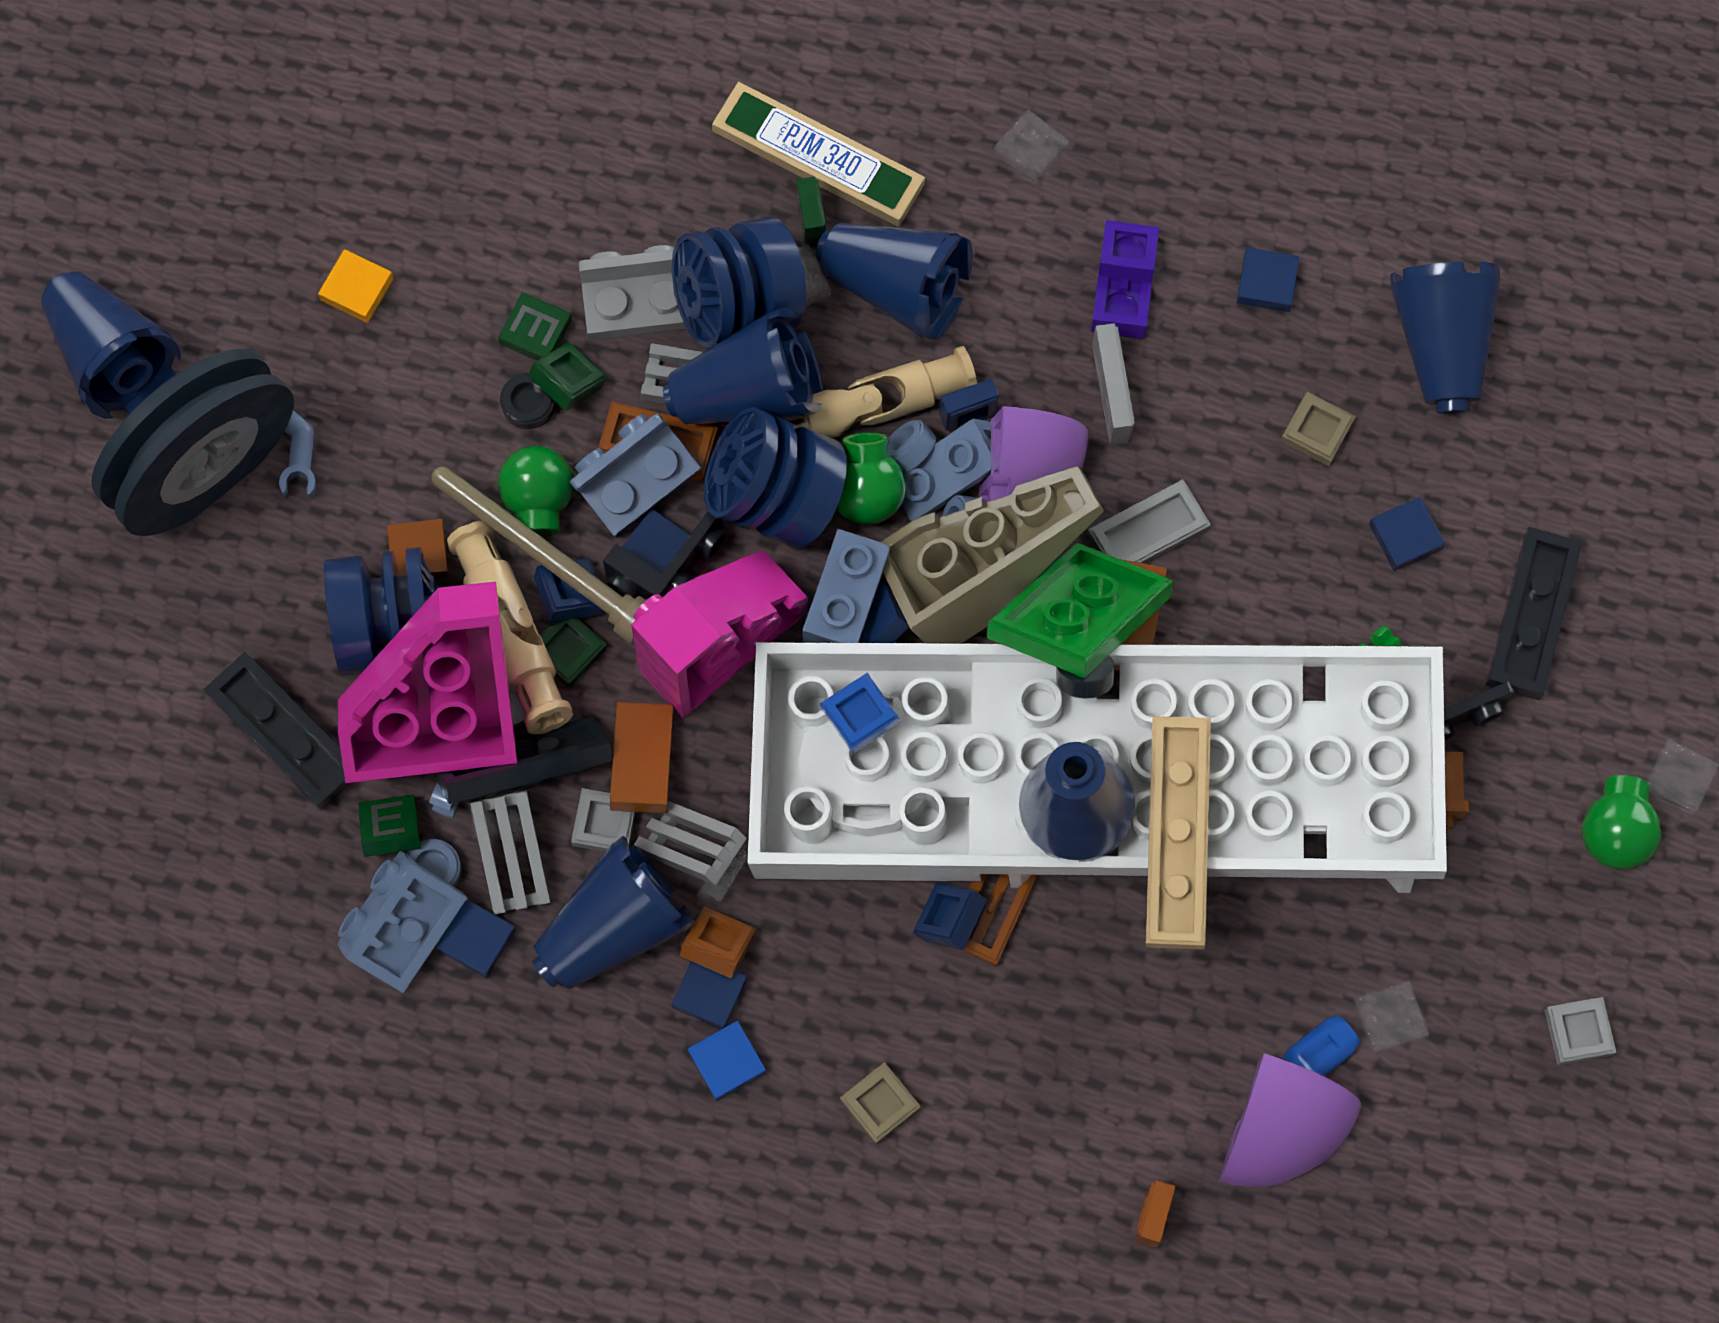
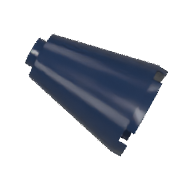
M838 223L831 231L826 230L822 234L816 249V259L820 261L821 272L825 276L920 337L938 339L950 327L964 299L962 297H953L959 278L967 281L970 279L973 249L971 241L957 233Z
M1446 262L1408 267L1403 269V276L1395 272L1390 274L1391 290L1426 404L1436 405L1438 414L1469 412V402L1478 401L1481 398L1501 279L1500 268L1497 264L1479 262L1480 273L1467 272V269L1464 268V262Z
M82 272L62 273L49 281L41 298V306L80 399L92 414L109 419L114 418L110 413L111 411L125 408L130 415L149 395L176 375L171 366L175 356L180 360L181 351L168 332Z
M787 307L772 310L670 372L668 385L663 387L664 402L669 413L673 417L678 416L684 424L689 425L730 422L743 409L757 407L774 417L779 416L781 418L805 417L821 410L822 403H813V394L823 391L818 361L807 332L796 334L789 321L798 319L796 314Z
M1068 742L1053 750L1028 773L1020 792L1019 811L1021 822L1030 840L1043 852L1058 859L1063 858L1086 862L1093 861L1112 852L1127 836L1134 817L1135 796L1128 776L1113 759L1086 743Z
M621 836L611 844L534 944L538 957L532 963L542 978L553 988L561 983L567 989H572L686 932L695 921L685 905L677 911L669 900L673 898L671 892H675V890L635 844L629 848L627 838Z

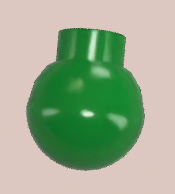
M857 433L846 436L843 439V448L847 457L846 479L836 509L845 518L857 524L873 525L886 521L898 511L906 493V482L902 469L895 459L888 455L887 436L880 433Z
M528 446L512 453L503 463L498 475V489L502 503L510 513L515 515V518L540 536L556 535L560 533V513L565 510L572 497L573 486L570 481L574 476L568 462L558 452L548 447Z
M1628 775L1608 777L1604 782L1603 796L1598 798L1588 808L1582 823V839L1589 854L1601 865L1616 870L1633 869L1647 862L1658 849L1661 840L1660 819L1653 806L1648 802L1650 785L1645 780Z

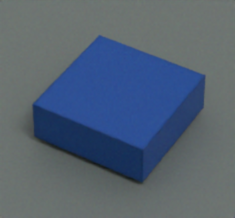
M868 672L820 703L822 711L852 754L900 724L898 715Z
M738 1021L687 1049L715 1101L766 1074V1069Z

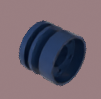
M764 217L736 223L729 230L714 227L704 233L700 231L685 233L677 239L672 254L671 271L674 295L680 316L689 334L699 345L708 348L713 347L770 311L782 307L789 308L798 317V319L789 321L793 328L800 324L806 306L805 271L799 249L790 231L779 219Z
M757 407L743 409L729 422L719 437L710 457L704 483V501L707 511L718 519L726 522L732 521L744 529L756 527L757 531L765 537L793 548L808 546L825 529L840 501L846 479L847 457L843 445L831 437L804 426L794 429L793 424L779 416L774 417Z
M421 547L406 549L407 574L399 575L393 550L383 553L382 577L371 578L363 555L326 559L324 561V587L334 655L341 676L362 673L381 652V645L388 644L437 590L434 576L431 575L427 567Z

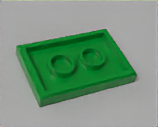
M1076 543L988 621L987 638L1077 676L1086 678L1171 597L1173 581Z

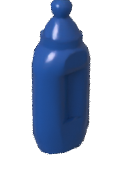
M1334 1016L1322 1021L1289 1047L1282 1060L1325 1077L1354 1054L1360 1044V1040L1343 1018Z

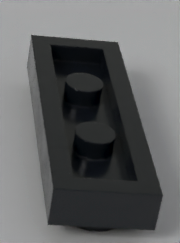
M1528 527L1526 530L1486 686L1494 688L1503 683L1510 682L1514 694L1539 701L1544 695L1582 546L1581 541Z
M246 652L241 654L203 689L206 695L320 811L350 784L345 782L340 747Z
M594 716L565 723L563 726L544 734L525 733L515 736L516 764L434 773V777L449 804L474 802L482 799L487 794L514 787H531L544 779L567 773L580 774L591 770L594 766L613 762L611 745Z

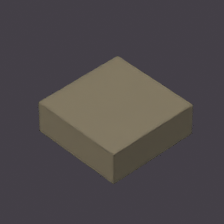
M1307 392L1285 430L1281 442L1329 466L1356 416Z
M885 1062L840 1097V1102L875 1145L921 1109V1106Z

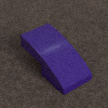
M1106 220L1091 332H1095L1096 326L1115 323V327H1118L1119 336L1145 338L1159 227Z

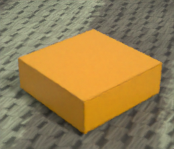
M344 249L320 289L318 296L320 301L368 323L394 278L391 271Z

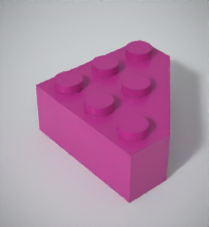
M764 550L742 557L733 563L678 585L664 597H661L660 594H655L637 609L634 614L636 620L631 624L639 672L669 705H673V709L684 719L756 657V642L773 643L808 613V597Z
M496 581L438 588L338 699V737L346 783L517 763L514 722Z

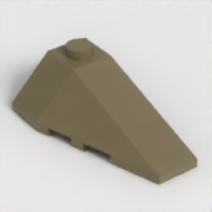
M1079 466L1017 485L1012 494L989 502L980 497L965 502V509L939 517L934 512L916 518L881 541L889 546V555L883 573L910 629L924 643L961 644L986 628L988 621L1027 588L1104 510Z

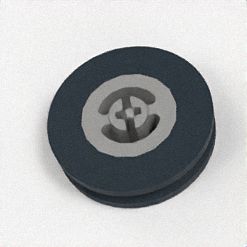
M243 348L231 349L209 356L181 371L160 386L122 422L110 437L97 459L92 473V489L105 506L115 510L117 519L133 535L152 536L179 527L196 518L262 463L277 444L290 421L294 408L293 394L281 379L271 375L270 368L265 361L252 350Z

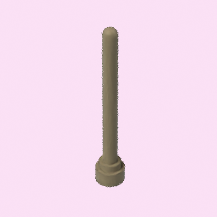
M438 467L433 471L431 479L437 488L609 614L608 621L615 626L613 632L629 644L634 645L631 624L636 620L634 618L635 612L646 601L644 598L638 596L634 599L629 594L622 597L449 468Z

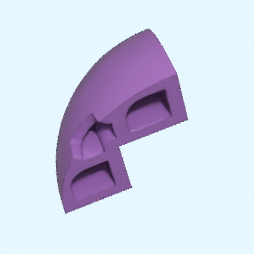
M1003 406L991 419V474L979 486V498L982 497L986 502L1012 494L1017 485L1079 466L1082 470L1087 454L1088 429L1082 423L1056 413Z
M1264 1053L1258 1061L1243 1115L1234 1127L1219 1182L1245 1187L1272 1186L1289 1182L1320 1164L1322 1165L1341 1147L1348 1137L1360 1112L1361 1102L1353 1093L1332 1080L1291 1062Z

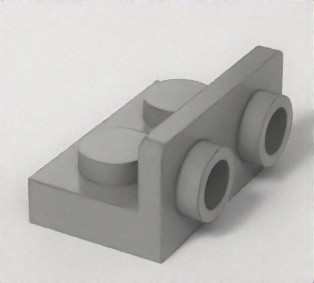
M668 245L653 246L646 249L644 253L623 256L617 252H601L591 256L589 260L579 261L588 340L687 329L680 316L673 289L671 271L674 247Z

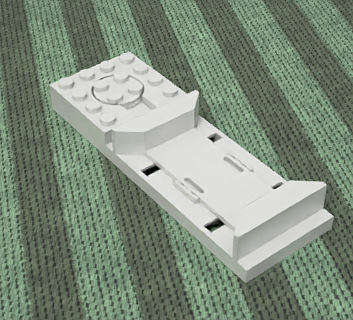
M756 642L748 865L755 879L981 882V874H1008L1011 888H1019L1032 874L1148 876L1153 716L1211 718L1207 877L1386 879L1398 893H1410L1414 879H1444L1447 872L1443 647L1120 645L1109 655L1114 665H1120L1119 699H1097V697L1084 699L1072 697L1059 689L1056 683V666L1002 644ZM1303 666L1325 667V701H1303ZM868 672L898 715L900 724L852 754L822 711L820 703ZM1068 742L1086 743L1113 759L1128 776L1135 796V812L1127 836L1118 845V856H1102L1093 861L1086 862L1063 858L1058 859L1047 855L1030 840L1021 822L1019 811L1021 788L1031 769L1057 747ZM1304 834H1326L1327 859L1304 858Z

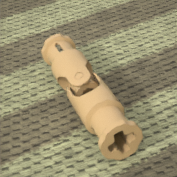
M964 346L954 348L953 355L925 364L920 360H916L858 379L848 387V390H823L822 392L813 394V403H822L821 410L805 417L784 419L795 425L794 429L804 426L828 437L836 438L858 421H861L860 425L871 426L932 407L935 400L941 396L977 384L976 374L969 354ZM885 382L896 386L901 393L902 403L895 409L883 413L881 406L882 394L874 386V383Z
M475 521L461 526L447 538L448 547L453 555L458 556L466 574L463 580L464 585L496 581L509 690L511 693L518 695L526 714L524 718L526 729L530 734H544L557 729L572 718V708L568 701L562 700L553 678L556 675V669L542 637L538 634L531 613L512 568L507 561L501 559L493 541L495 539L494 529L483 521Z

